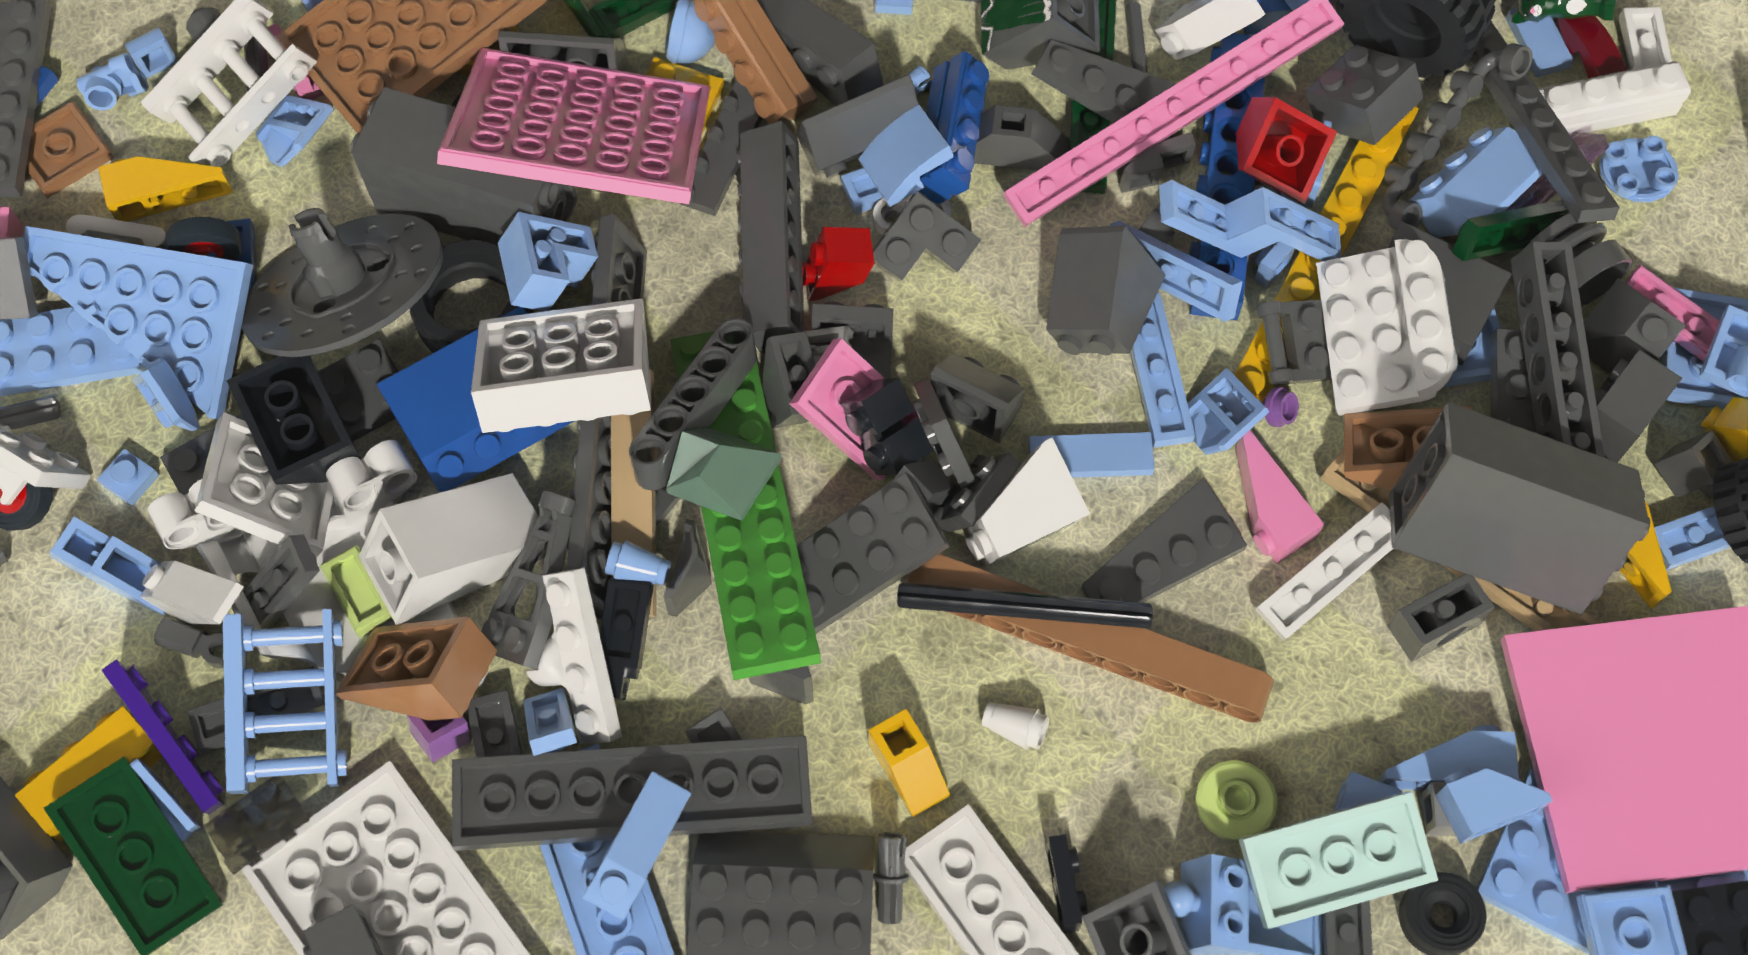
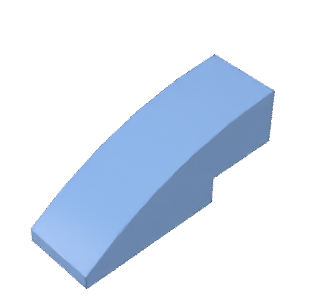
M73 517L50 550V558L99 585L164 616L166 614L164 611L140 597L146 588L142 585L145 576L155 564L161 565V563L114 536L109 537L80 519Z

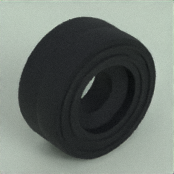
M1436 872L1438 881L1413 887L1405 892L1399 906L1400 926L1407 940L1426 955H1459L1472 947L1482 936L1487 919L1485 903L1479 891L1465 878L1453 873ZM1443 903L1451 908L1454 914V922L1450 927H1441L1433 921L1431 917V907L1433 904Z

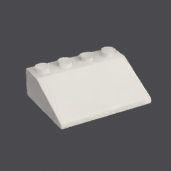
M643 298L480 320L471 394L482 433L508 432L517 428L539 425L551 426L561 422L590 421L598 417L620 414L634 415L642 411H650L651 381Z

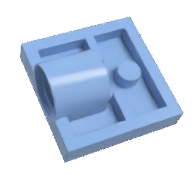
M1728 305L1722 313L1698 378L1748 398V312Z

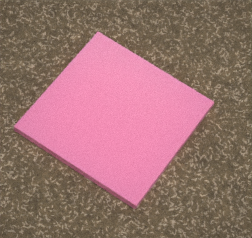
M482 48L478 53L439 147L437 164L689 204L710 87L708 85Z
M1748 606L1508 634L1501 638L1538 789L1548 792L1553 800L1543 809L1565 893L1748 871Z

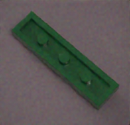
M1558 200L1468 218L1458 231V240L1452 253L1460 260L1466 261L1525 248L1541 231L1570 212L1563 201Z

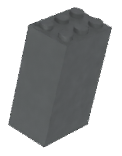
M383 87L378 99L370 104L367 121L361 133L358 132L352 140L351 154L377 213L412 215L427 221L436 231L469 241L481 240L495 244L498 247L499 240L518 212L569 222L578 202L575 186L437 164L439 147L456 108Z
M1447 402L1389 494L1392 548L1581 615L1592 600L1596 601L1601 596L1607 580L1614 571L1617 572L1623 567L1628 552L1637 541H1642L1650 528V518L1647 514L1645 492L1642 489L1639 470L1451 402Z

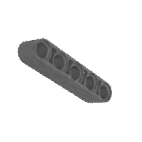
M739 318L729 319L716 329L631 443L629 456L635 480L643 489L659 490L668 484L681 432L705 427L710 428L757 361L753 327L746 320Z

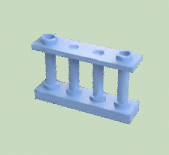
M322 609L323 625L253 629V625H246V620L241 614H226L224 617L226 791L228 793H249V783L257 782L258 777L327 773V784L330 787H339V776H347L346 749L338 750L335 646H343L342 620H334L332 609ZM323 643L324 668L254 672V668H247L246 651H254L256 646ZM325 686V712L255 716V712H248L247 695L255 694V690ZM326 729L327 755L256 760V756H249L248 738H256L257 733Z

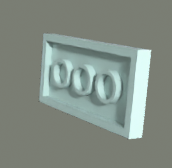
M1403 792L1239 838L1262 925L1266 929L1438 881L1413 792Z

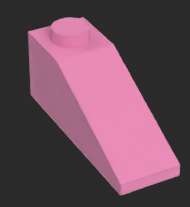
M1249 430L1238 440L1236 453L1251 529L1254 534L1253 539L1260 552L1265 556L1270 555L1278 564L1316 540L1324 523L1251 430Z

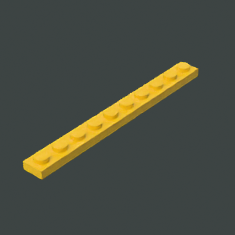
M1416 106L1376 145L1359 140L1320 215L1339 224L1342 257L1385 176L1386 169L1392 163L1419 111V108ZM1300 251L1274 301L1320 300L1321 295L1316 263L1322 261ZM1279 317V319H1280V325H1281V331H1282V337H1283V343H1284V349H1285V355H1286V361L1288 362L1287 353H1286V347H1285V341H1284V335H1283V329H1282V323H1281V317ZM1262 322L1234 374L1263 404L1264 398L1275 387V385L1269 384L1268 372L1271 371L1264 322Z

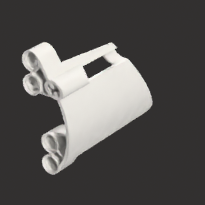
M387 440L376 444L366 453L363 459L358 457L341 459L327 470L326 477L332 488L333 500L324 548L316 559L320 571L283 613L289 627L323 625L322 609H332L334 620H342L343 646H335L336 673L346 675L371 632L360 638L358 637L319 565L355 545H358L362 550L379 509L396 505L395 499L416 482L417 475L402 447L396 440ZM202 479L193 484L186 495L177 492L168 493L155 499L149 505L148 513L166 548L183 549L197 547L212 574L237 583L239 582L235 575L245 572L259 573L281 546L195 512ZM241 590L232 605L233 610L236 614H241L244 617L246 625H253V629H266L261 628L243 590ZM449 602L401 624L459 617ZM391 620L380 627L396 625L394 620ZM323 643L256 646L260 655L277 660L281 657L296 658L307 662L310 667L314 666L315 669L324 668ZM485 677L481 680L478 687H481Z

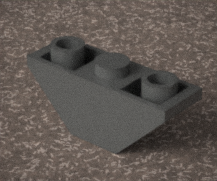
M995 105L981 114L974 164L1040 170L1069 151L1070 139L1035 109Z

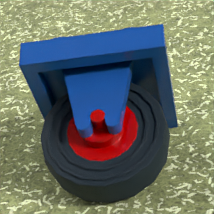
M191 217L179 220L169 227L166 233L167 250L245 262L253 265L249 293L256 283L255 229L250 218L224 221L212 217Z

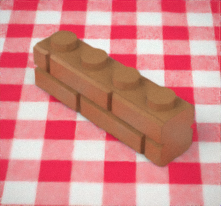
M692 0L696 15L709 26L714 35L717 49L721 53L726 54L734 67L737 81L748 89L754 99L755 110L760 117L766 118L769 124L779 121L786 123L788 120L791 121L805 114L818 100L757 0Z

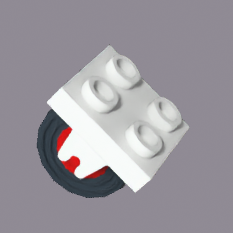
M0 429V528L8 531L25 530L40 523L49 512L53 499L52 488L83 489L91 475L77 467L79 461L76 458L63 452H53L45 447L47 441L40 436L30 432H23L22 436L15 435Z

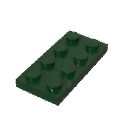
M124 756L45 806L44 810L139 954L150 955L225 904L140 776L129 765L130 761Z

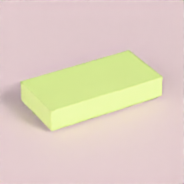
M355 545L319 566L355 633L360 638L371 632L374 627H380L393 620L359 559L361 549L358 545Z

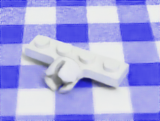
M585 568L543 575L546 597L550 604L554 633L548 636L537 670H525L526 675L531 681L541 687L555 685L566 687L571 701L580 744L611 742L621 738L622 733Z

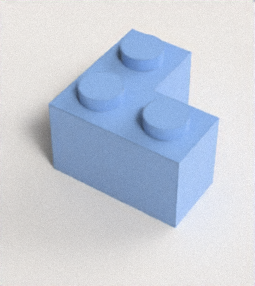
M523 212L516 214L498 242L511 305L541 311H549L566 286L577 288L595 263L596 258H598L591 227Z

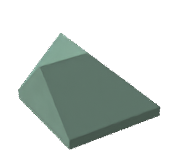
M708 427L682 431L666 488L667 493L743 521L782 459L781 453Z

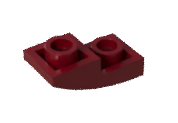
M1596 16L1573 19L1560 18L1557 20L1564 43L1570 54L1580 52L1588 79L1627 71L1624 60L1613 38Z

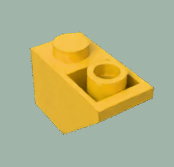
M907 709L868 730V745L912 818L950 796L932 751Z

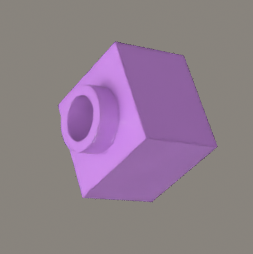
M407 715L412 736L432 763L471 742L467 721L463 716L452 719L425 720Z

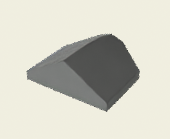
M686 519L684 525L685 535L670 586L665 589L664 593L668 615L676 617L712 584L695 521Z

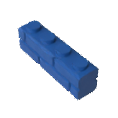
M965 51L952 57L950 62L945 61L934 68L926 115L948 143L954 156L952 159L919 176L924 186L919 192L937 204L951 199L952 194L958 195L968 190L971 172L974 167L981 114L984 109V99L989 80V69L969 52Z

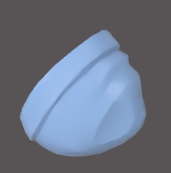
M678 0L666 39V58L675 64L692 63L703 58L715 45L714 35L707 23L701 21L696 15L692 0Z

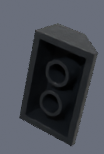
M278 356L226 380L276 485L328 482L326 472L334 463L347 457H358L361 459L311 356Z

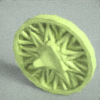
M1239 760L1219 762L1205 772L1197 785L1195 805L1198 816L1209 831L1222 839L1239 842V838L1264 832L1276 816L1278 798L1274 784L1263 770L1249 762Z

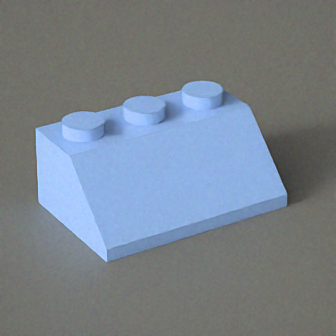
M1506 126L1496 129L1485 127L1470 136L1468 139L1470 143L1463 150L1452 154L1444 161L1445 167L1438 174H1434L1420 183V191L1409 201L1421 206L1423 212L1421 221L1430 235L1436 238L1458 235L1459 229L1468 218L1505 211L1543 174V171L1514 129Z

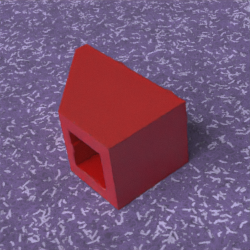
M822 228L817 241L811 244L807 262L802 263L803 286H807L808 301L821 300L865 282L875 263L870 228Z

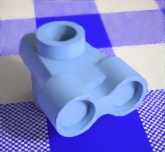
M127 53L110 58L108 60L109 64L96 66L90 73L77 78V87L83 94L85 102L96 110L111 109L116 104L118 96L128 94L132 97L148 91V84L144 75L135 68L131 57Z

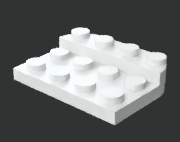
M1394 240L1395 247L1316 263L1335 406L1338 416L1432 399L1437 396L1436 392L1446 385L1453 372L1457 370L1458 359L1452 333L1444 282L1445 277L1437 256L1424 241Z

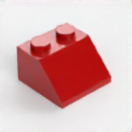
M1252 97L1236 132L1238 168L1241 172L1297 202L1305 204L1337 131L1276 97Z

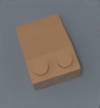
M1471 405L1462 406L1471 410ZM1444 407L1344 414L1345 478L1392 490Z
M469 616L374 627L336 694L340 699L425 720L461 718L468 709L481 680L487 674L488 667L497 649Z

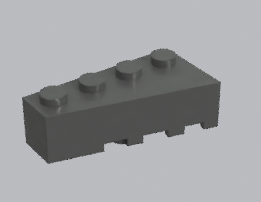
M757 0L806 80L835 106L884 86L875 45L872 41L809 0Z

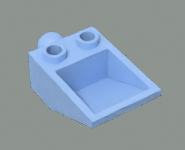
M1209 854L1181 862L1180 881H1171L1163 886L1175 918H1180V930L1190 954L1323 955L1322 914L1271 929L1263 928L1244 860Z

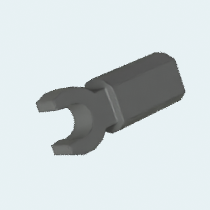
M166 617L161 620L154 634L156 645L194 658L202 656L212 667L217 669L224 668V661L214 656L216 648L223 646V633H214L208 636L205 630Z

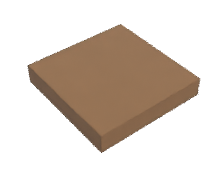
M71 101L33 124L26 170L48 199L96 170L99 166L114 159V156L76 104Z

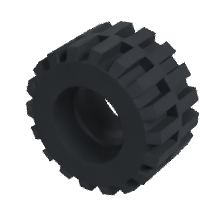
M1748 458L1717 468V472L1714 474L1713 503L1720 529L1734 553L1743 562L1748 563Z

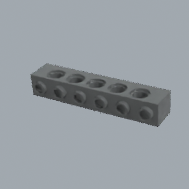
M1532 242L1510 260L1536 433L1605 458L1571 242Z

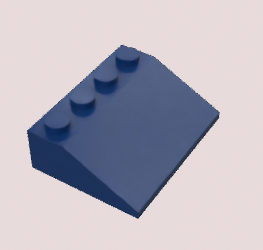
M517 307L501 317L527 314L524 307ZM479 329L376 384L439 493L454 489L574 422L568 421L551 426L539 425L517 428L508 432L482 433L471 394Z

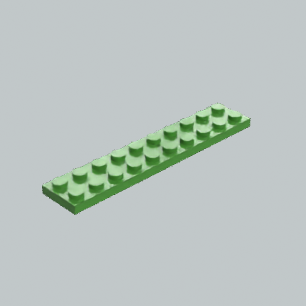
M715 331L670 339L677 380L680 379ZM756 361L752 370L710 428L776 452ZM778 464L743 521L701 506L733 680L821 663L818 641Z

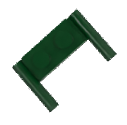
M564 0V2L589 37L618 39L676 8L675 3L678 0H604L592 6L589 10L582 0Z

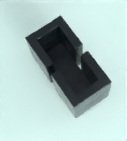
M899 378L877 379L840 403L846 414L847 426L856 436L862 437L863 442L860 444L864 450L865 462L876 475H897L904 465L917 462L934 451L919 418H913L906 424H903L901 420L915 410Z

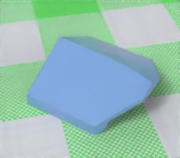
M286 95L255 133L258 140L262 143L269 161L279 167L285 166L305 147L334 109L326 103Z
M166 360L132 378V381L164 427L168 428L175 425L189 431H195L200 428L195 410L184 388Z
M1228 368L1222 371L1187 403L1195 432L1194 442L1206 455L1228 450L1269 413V410Z

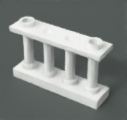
M234 0L140 102L149 113L170 124L175 120L181 124L198 144L188 156L196 164L216 167L226 164L234 151L297 83L307 76L309 70L317 63L313 56L294 44H291L286 49L264 25L273 13L259 0ZM253 36L276 60L262 77L238 53ZM227 64L250 88L236 105L213 82V79ZM201 92L224 116L210 133L206 131L187 109Z

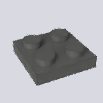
M927 377L914 383L913 385L919 399L912 403L921 420L925 434L931 446L933 445L946 477L954 474L961 489L975 483L976 480L929 378Z

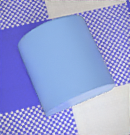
M159 27L124 44L137 68L146 79L178 62Z

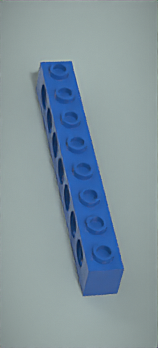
M1233 33L1223 38L1219 47H1212L1210 63L1253 35ZM1265 77L1204 115L1202 132L1209 133L1208 142H1202L1199 165H1205L1206 167L1205 175L1199 174L1196 191L1224 205L1254 191L1255 178L1241 172L1238 168L1236 132L1252 97H1263ZM1225 139H1230V140H1233L1234 142H1229V141H1226ZM1221 171L1228 172V173H1230V174H1232V175L1223 174V173H1221ZM1198 239V242H1191L1190 256L1243 281L1235 318L1231 319L1237 321L1244 300L1248 255L1240 258ZM1191 305V315L1216 318Z

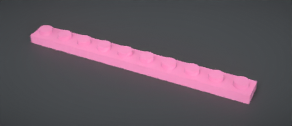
M1328 0L1308 1L1004 192L1003 197L1025 228L1135 159L1146 150L1162 142L1340 30L1344 22Z

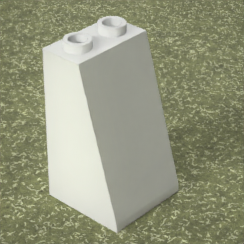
M511 473L379 509L359 554V559L394 622L398 625L509 576L539 516L530 503L527 491L519 485L514 474ZM548 542L542 550L537 562L541 560L544 552L546 551Z

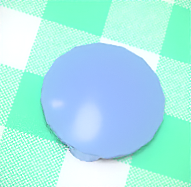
M1648 136L1645 139L1626 138L1618 142H1611L1606 146L1599 163L1600 174L1607 187L1618 196L1634 202H1653L1664 198L1674 189L1679 179L1676 161L1670 152L1666 150L1667 145L1665 141L1657 136Z

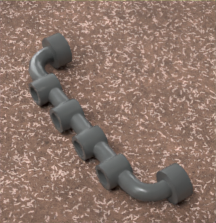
M1511 43L1504 50L1490 52L1480 58L1470 72L1459 70L1453 74L1450 80V90L1454 94L1448 103L1436 101L1431 105L1428 119L1432 125L1427 133H1412L1406 144L1407 152L1411 155L1405 164L1392 163L1386 169L1384 179L1389 186L1382 198V208L1385 215L1389 217V224L1392 229L1396 230L1401 221L1415 228L1419 227L1423 215L1421 206L1405 199L1399 200L1400 196L1404 191L1414 188L1418 180L1419 169L1426 159L1431 160L1438 154L1441 138L1448 128L1453 129L1459 124L1462 117V108L1470 97L1475 98L1481 93L1484 84L1483 79L1491 69L1499 66L1503 74L1514 77H1522L1528 72L1533 58L1529 47Z

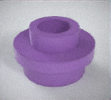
M1274 387L1263 400V405L1269 410L1265 419L1270 426L1283 427L1285 424L1293 423L1299 410L1298 398L1295 393L1290 392L1287 388Z

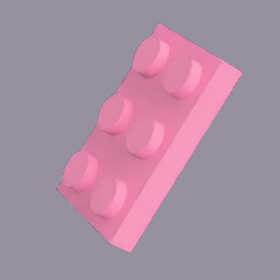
M842 338L833 339L789 404L875 480H883L886 475H876L865 462L864 450L860 444L863 442L861 436H856L847 426L846 414L840 403L877 379L885 378ZM915 410L901 420L903 424H906L913 418H919Z

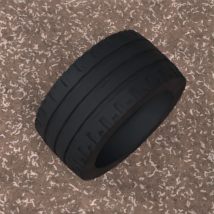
M463 240L443 246V262L436 279L426 293L409 309L420 338L432 353L479 329V327L471 330L450 329L435 321V306L444 292L459 282L473 278L491 279L507 287L499 247L495 244L481 240ZM509 297L507 305L503 309L502 313L496 318L503 316L504 314L516 309L519 306L511 305ZM524 308L527 314L534 313V309Z

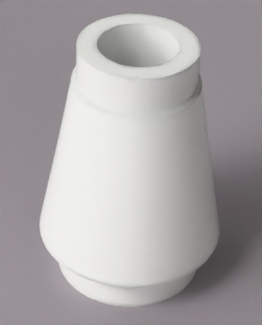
M993 702L988 703L982 718L983 727L989 728L991 731L1025 750H1028L1029 747L1035 749L1041 747L1049 725V716L1041 714L1040 709L996 704Z

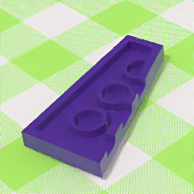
M117 659L103 668L101 671L202 812L210 815L223 806L225 803L219 796L220 793L225 791L223 786L211 770L203 773L194 760L199 756L196 748L184 734L180 737L177 735L170 724L174 718L159 699L153 700L145 688L149 684L134 664L128 667Z

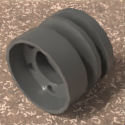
M1571 213L1553 222L1529 243L1571 242L1581 307L1606 293L1618 278L1622 279L1629 272L1633 265L1632 259L1616 240L1602 242L1607 234V229L1603 223H1577Z

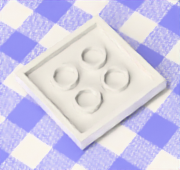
M223 412L216 423L194 511L278 545H282L289 535L304 534L311 551L317 559L324 548L333 500V492L329 481L324 483L276 485L246 421Z

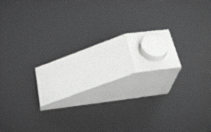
M1195 0L1183 5L1157 27L1155 32L1161 39L1163 49L1175 60L1194 55L1257 21L1265 15V12L1257 0Z
M175 560L163 561L161 565L155 564L145 576L142 585L146 588L140 597L184 624H221L243 589V586L232 580Z

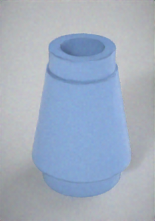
M625 540L624 543L614 541L608 555L605 574L612 575L614 579L664 586L669 575L671 561L665 560L628 540Z

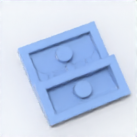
M917 105L887 126L865 149L859 161L889 207L924 188L919 176L952 159L954 156L943 136L920 105Z

